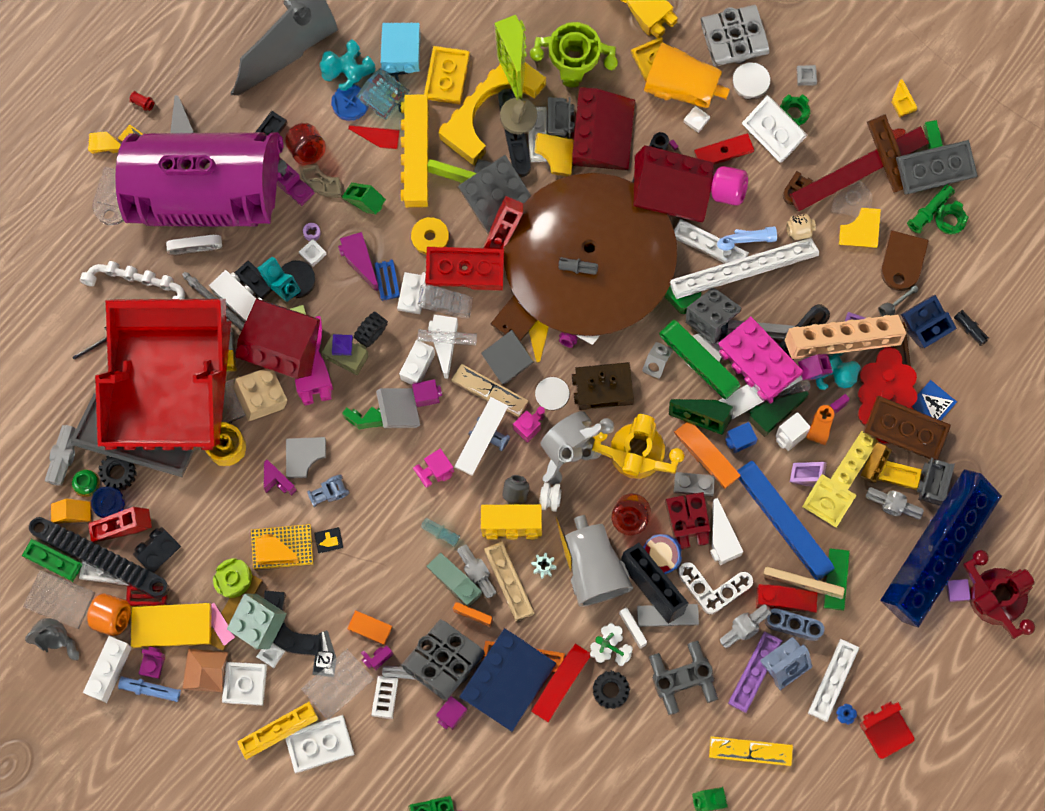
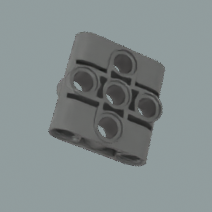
M439 619L428 634L419 639L417 647L401 664V667L440 698L447 700L457 687L467 680L468 674L485 655V652L454 627ZM453 642H459L461 644L458 647L451 646ZM426 645L432 646V649L428 651H425L422 648ZM440 657L448 658L446 662L438 661ZM458 668L464 670L462 674L454 673ZM428 672L435 673V676L431 678H428L425 675Z

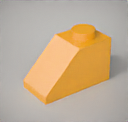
M272 534L261 535V538H256V562L259 565L299 563L297 555L277 537H273Z

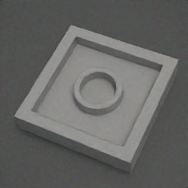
M380 388L376 391L384 428H417L420 426L413 388Z

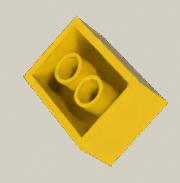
M481 505L482 537H486L488 540H496L498 537H506L509 540H515L518 537H526L529 540L538 539V537L542 536V505Z

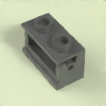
M548 97V135L571 139V133H574V121H571V115H574V104H571V97H569V102H567L566 98Z
M933 458L928 463L925 462L922 469L924 479L919 482L917 492L920 493L918 499L942 506L946 499L955 464L934 460L933 462Z

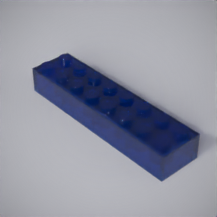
M963 470L880 599L901 622L919 628L1000 501L1002 495L981 473Z

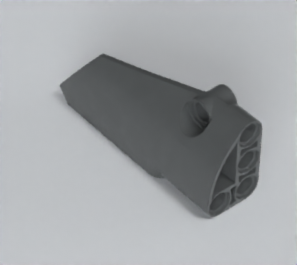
M284 0L283 4L288 10L240 58L237 79L230 94L241 95L303 56L305 50L338 31L336 21L326 0Z

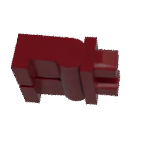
M704 492L686 495L685 500L684 495L667 498L665 505L673 538L678 541L681 549L690 548L689 538L695 536L698 546L708 545L710 526Z

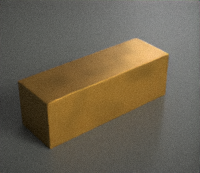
M876 442L860 476L865 480L876 483L892 450Z

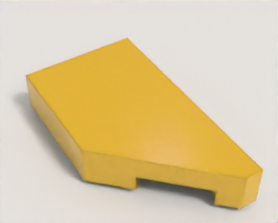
M903 79L899 81L892 99V104L899 118L918 109Z

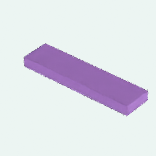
M764 631L728 702L729 705L747 713L767 673L760 660L778 648L783 640Z

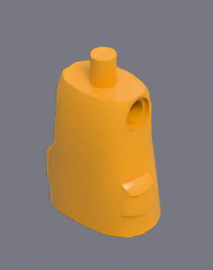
M662 42L650 69L644 92L653 94L655 97L665 101L675 99L703 108H709L714 95L727 99L730 89L718 85L722 74L720 69L701 62L685 52Z

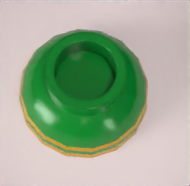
M80 470L72 479V488L81 497L94 495L100 486V478L92 470Z

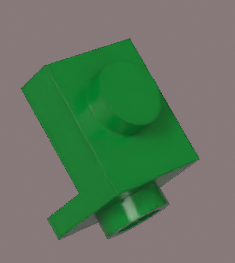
M723 787L702 790L692 794L693 805L696 811H714L728 808Z

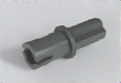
M561 257L559 260V270L573 271L575 274L581 272L593 275L598 272V264L584 262L579 258L574 260Z

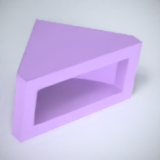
M793 463L790 482L814 487L821 474L825 476L827 463Z

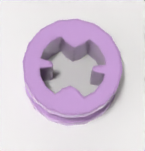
M308 223L303 228L304 237L308 241L312 239L316 241L320 237V228L317 224ZM308 229L317 230L314 236L312 234L307 235L309 234Z

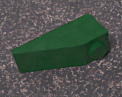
M804 391L775 399L771 404L764 402L761 406L756 405L749 412L751 415L748 421L766 437L808 398L809 393Z
M671 399L669 402L670 416L723 435L732 420L733 406L718 400Z

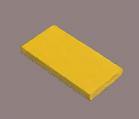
M212 604L132 607L131 647L211 644Z

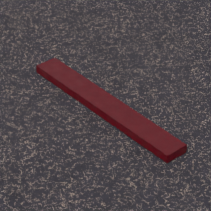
M921 126L895 139L901 156L907 155L929 143ZM875 149L789 194L797 212L883 168L879 153Z

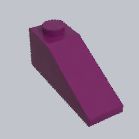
M362 232L340 238L342 245H339L338 248L341 257L345 256L347 263L375 291H378L379 287Z

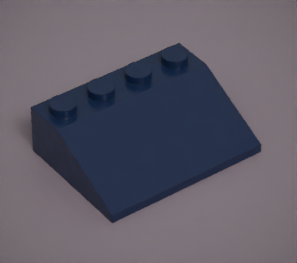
M504 628L461 693L460 698L513 732L557 663Z

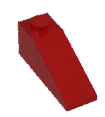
M505 196L483 248L504 249L523 214L522 202Z
M131 507L88 523L90 539L93 543L136 534L152 528L149 509Z
M759 584L756 594V608H760L765 604L770 609L817 613L818 592L778 585Z

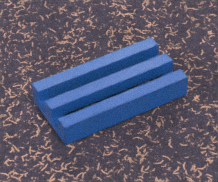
M389 260L390 262L382 261L379 264L378 262L374 263L381 301L400 297L393 260ZM390 266L396 294L391 292L387 267ZM379 268H383L388 293L385 296Z

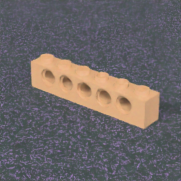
M885 315L876 318L868 317L860 320L789 328L784 341L791 358L798 359L817 354L829 355L901 345L906 331L899 315Z

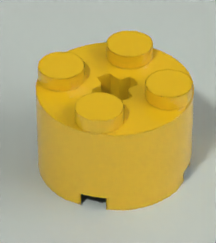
M222 422L220 444L213 447V450L205 451L217 465L231 466L245 456L246 441L237 427Z

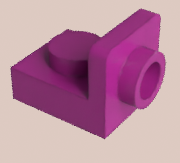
M387 645L384 648H378L373 653L374 657L372 659L364 650L361 652L364 657L362 662L369 669L373 667L375 670L379 669L394 655Z
M149 647L148 650L142 649V654L144 655L139 675L160 679L165 655L160 653L161 649Z

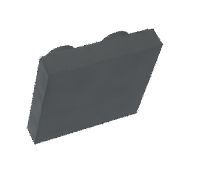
M513 330L481 353L503 385L535 362Z

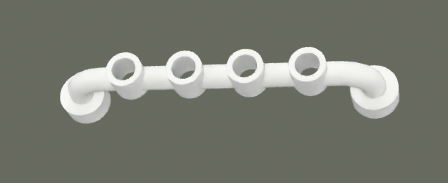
M109 261L108 265L97 264L92 266L87 272H83L80 278L81 283L87 286H94L97 277L94 275L97 272H104L112 277L119 276L125 280L138 281L147 286H158L166 291L173 290L177 292V296H173L172 299H185L184 289L180 285L173 283L174 279L172 277L163 275L162 280L155 278V273L147 270L144 272V275L138 274V270L132 266H127L126 270L119 269L120 265L113 261Z

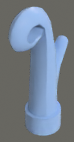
M775 226L756 231L736 229L735 234L720 238L717 246L721 250L728 251L733 249L736 243L776 242L777 230Z

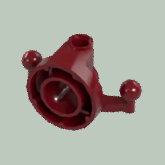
M983 550L976 551L973 554V559L963 564L973 582L970 589V604L973 611L981 620L989 624L1002 625L1013 640L1022 634H1033L1035 624L1032 620H1022L1018 629L1012 623L1026 609L1028 593L1032 590V586L1035 585L1032 575L1026 569L1012 572L1005 568H993L984 571L980 575L975 565H986L989 556ZM998 585L1005 586L1011 593L1010 600L999 603L992 592L995 591Z

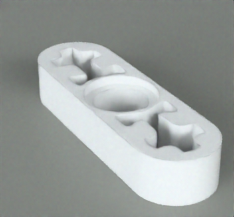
M206 235L170 240L166 242L167 253L177 255L220 249L222 247V237L220 235Z

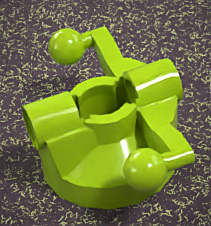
M571 22L559 26L550 37H536L535 46L529 53L532 60L540 61L544 57V51L541 47H548L551 62L560 70L562 84L572 88L579 86L584 73L593 69L598 63L601 53L608 55L603 62L606 69L614 70L618 66V60L615 57L616 47L601 43L595 30L579 22ZM569 50L580 52L581 57L571 58L567 54Z

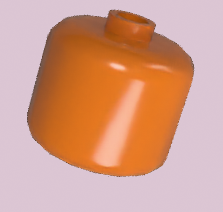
M109 594L96 596L90 604L87 613L89 627L92 630L110 636L120 635L126 629L131 617L130 604L127 600Z

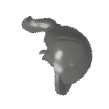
M45 618L39 620L25 637L27 643L37 645L42 651L45 650L46 653L48 648L58 649L64 646L67 648V654L71 660L77 661L80 658L79 652L76 651L75 641L67 636L66 628L56 619Z

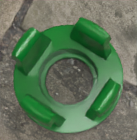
M788 94L784 97L780 107L786 113L792 107H796L801 111L799 118H792L798 126L803 125L809 119V99L805 95L792 97Z
M954 201L953 204L941 205L936 213L935 222L942 232L957 234L965 228L969 216L963 210L964 204ZM949 214L954 215L957 218V224L952 226L944 222V217Z

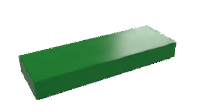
M32 538L22 554V557L72 582L83 565Z
M829 548L828 558L835 569L826 575V583L844 587L845 590L843 599L825 594L824 609L840 611L845 609L849 550Z

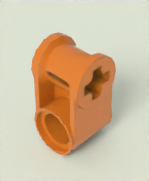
M823 405L818 408L810 425V430L806 437L807 440L826 445L834 418V410L830 406ZM823 412L826 413V419L822 418L821 414Z

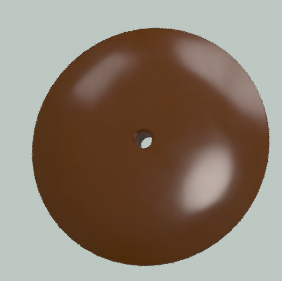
M583 173L567 176L549 183L523 204V214L508 244L504 246V266L511 290L530 315L544 325L563 333L578 336H600L630 327L642 320L660 303L671 285L670 281L674 277L677 264V242L668 215L633 206L634 183L614 175ZM588 248L594 249L592 253L585 252ZM561 257L574 260L579 258L584 262L598 264V272L593 275L581 272L575 274L573 271L559 270V260Z

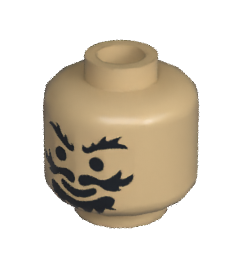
M808 214L791 216L789 221L786 222L788 236H791L794 240L811 238L813 231L816 230L815 220H811Z

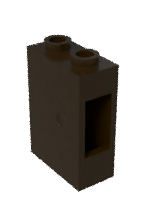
M630 362L575 367V374H572V385L577 387V392L574 393V403L578 404L579 410L634 404Z

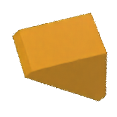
M67 498L51 504V522L55 524L91 522V502Z

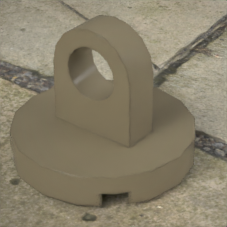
M512 98L501 107L500 121L508 132L519 135L531 131L536 125L537 109L529 100L525 98L523 100Z

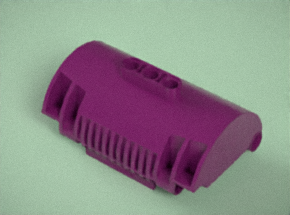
M264 132L145 133L141 136L137 133L127 135L119 148L115 173L117 202L124 222L143 223L146 226L235 227L271 224L272 210L275 209L279 153H282L284 147L283 137L278 132H273L269 135H266ZM171 163H173L172 167L170 169H167V167ZM191 163L190 168L186 169V166ZM210 163V166L204 169L205 165Z

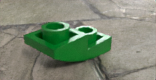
M451 796L408 805L409 811H454Z

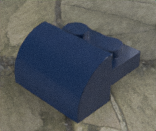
M936 295L930 296L901 314L909 329L907 331L908 334L921 348L928 347L957 329L949 313L944 311Z

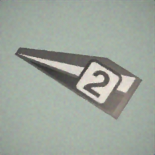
M328 630L318 633L321 636L319 656H315L312 675L334 677L337 658Z

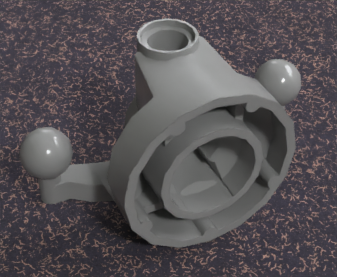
M580 411L567 416L552 427L540 443L551 459L547 473L543 476V481L549 482L552 485L559 484L562 481V474L559 472V469L564 463L575 462L580 459H598L602 454L592 451L593 437L600 432L604 434L611 433L614 430L613 421L604 418L600 423L591 427L592 421L585 412Z

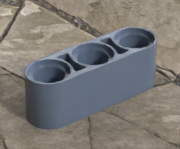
M772 609L771 615L765 619L766 626L771 630L810 641L818 640L824 633V625L820 621L780 609ZM777 615L780 623L773 624L770 621V616ZM792 620L797 621L800 625L799 629H792L789 622ZM816 626L819 629V634L812 635L809 627Z

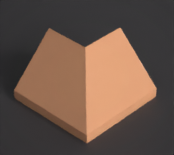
M188 649L183 689L223 693L228 652Z

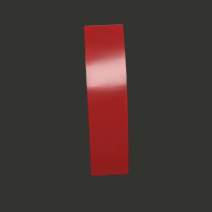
M576 643L573 645L531 711L532 713L549 723L570 687L590 659V652Z

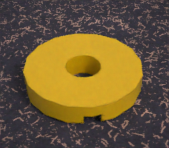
M426 217L414 225L411 231V241L416 250L426 255L427 247L447 246L449 231L441 220L434 217ZM432 232L435 234V238L427 240L425 235Z

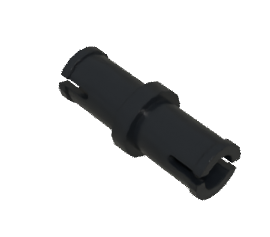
M961 310L954 316V319L965 329L964 332L967 335L970 334L980 346L990 339L978 327L979 324L976 321L974 322L964 310Z

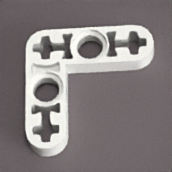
M683 563L678 571L682 582L701 608L708 614L717 613L748 591L753 584L752 576L747 572H741L713 591L692 563ZM683 568L687 570L691 568V576L693 578L698 577L691 585L688 583L691 581V578L688 575H683ZM740 577L743 579L747 578L748 586L742 584L738 587L740 592L737 593L735 586L740 582ZM697 583L705 586V591L701 594L694 591V585ZM724 588H730L733 591L731 598L723 597L722 590ZM715 594H718L720 600L724 602L723 604H721V602L718 601L715 604V609H713L712 607H706L708 605L707 600L713 602L717 599V596H715Z

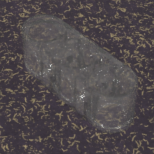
M421 285L417 305L425 309L466 319L470 318L473 298L436 286Z

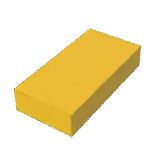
M886 461L878 480L917 490L922 469Z

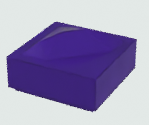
M333 334L332 355L352 356L353 335Z

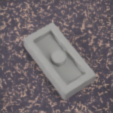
M676 472L673 493L694 494L704 492V496H713L715 477L713 475Z

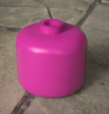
M726 166L718 168L714 174L711 187V195L714 201L735 206L742 204L748 188V173L742 169Z

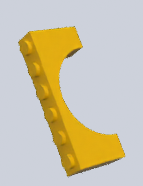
M500 62L496 69H492L489 72L487 79L478 84L472 96L469 95L464 100L463 106L460 109H456L451 115V119L447 123H443L439 129L440 140L473 166L477 164L478 159H481L486 154V145L481 142L473 128L476 111L489 97L500 93L503 89H512ZM525 62L523 93L535 99L546 86V77Z

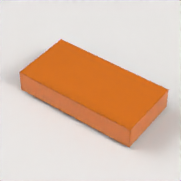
M455 602L453 607L455 613L491 627L493 623L492 616Z
M355 610L347 629L385 645L392 626Z

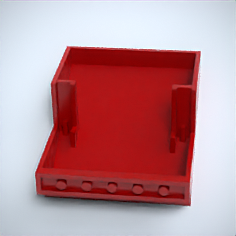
M226 299L105 300L108 371L95 375L98 446H104L105 450L117 449V446L124 447V450H134L136 447H143V450H154L155 447H162V450H174V447H182V450H193L194 447H201V450H213V447L220 444L232 321L226 320Z

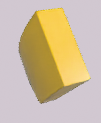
M89 133L88 151L92 154L105 151L111 153L119 152L121 144L110 133Z

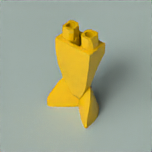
M621 0L627 3L642 30L648 36L652 34L660 38L666 30L662 26L664 22L670 27H673L678 22V17L673 12V6L667 0Z

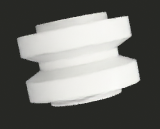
M544 482L539 502L542 505V510L550 507L551 511L557 512L562 492L560 484H555L551 487L550 483Z

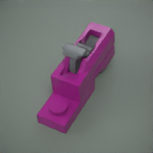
M279 157L277 186L302 207L315 193L300 179L299 174Z

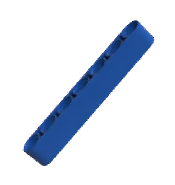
M751 460L738 469L737 472L741 475L739 481L811 575L819 581L833 571L835 568L830 559L759 467Z

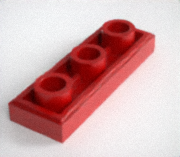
M746 133L695 149L694 154L696 158L714 162L715 165L753 153L754 147L749 134Z

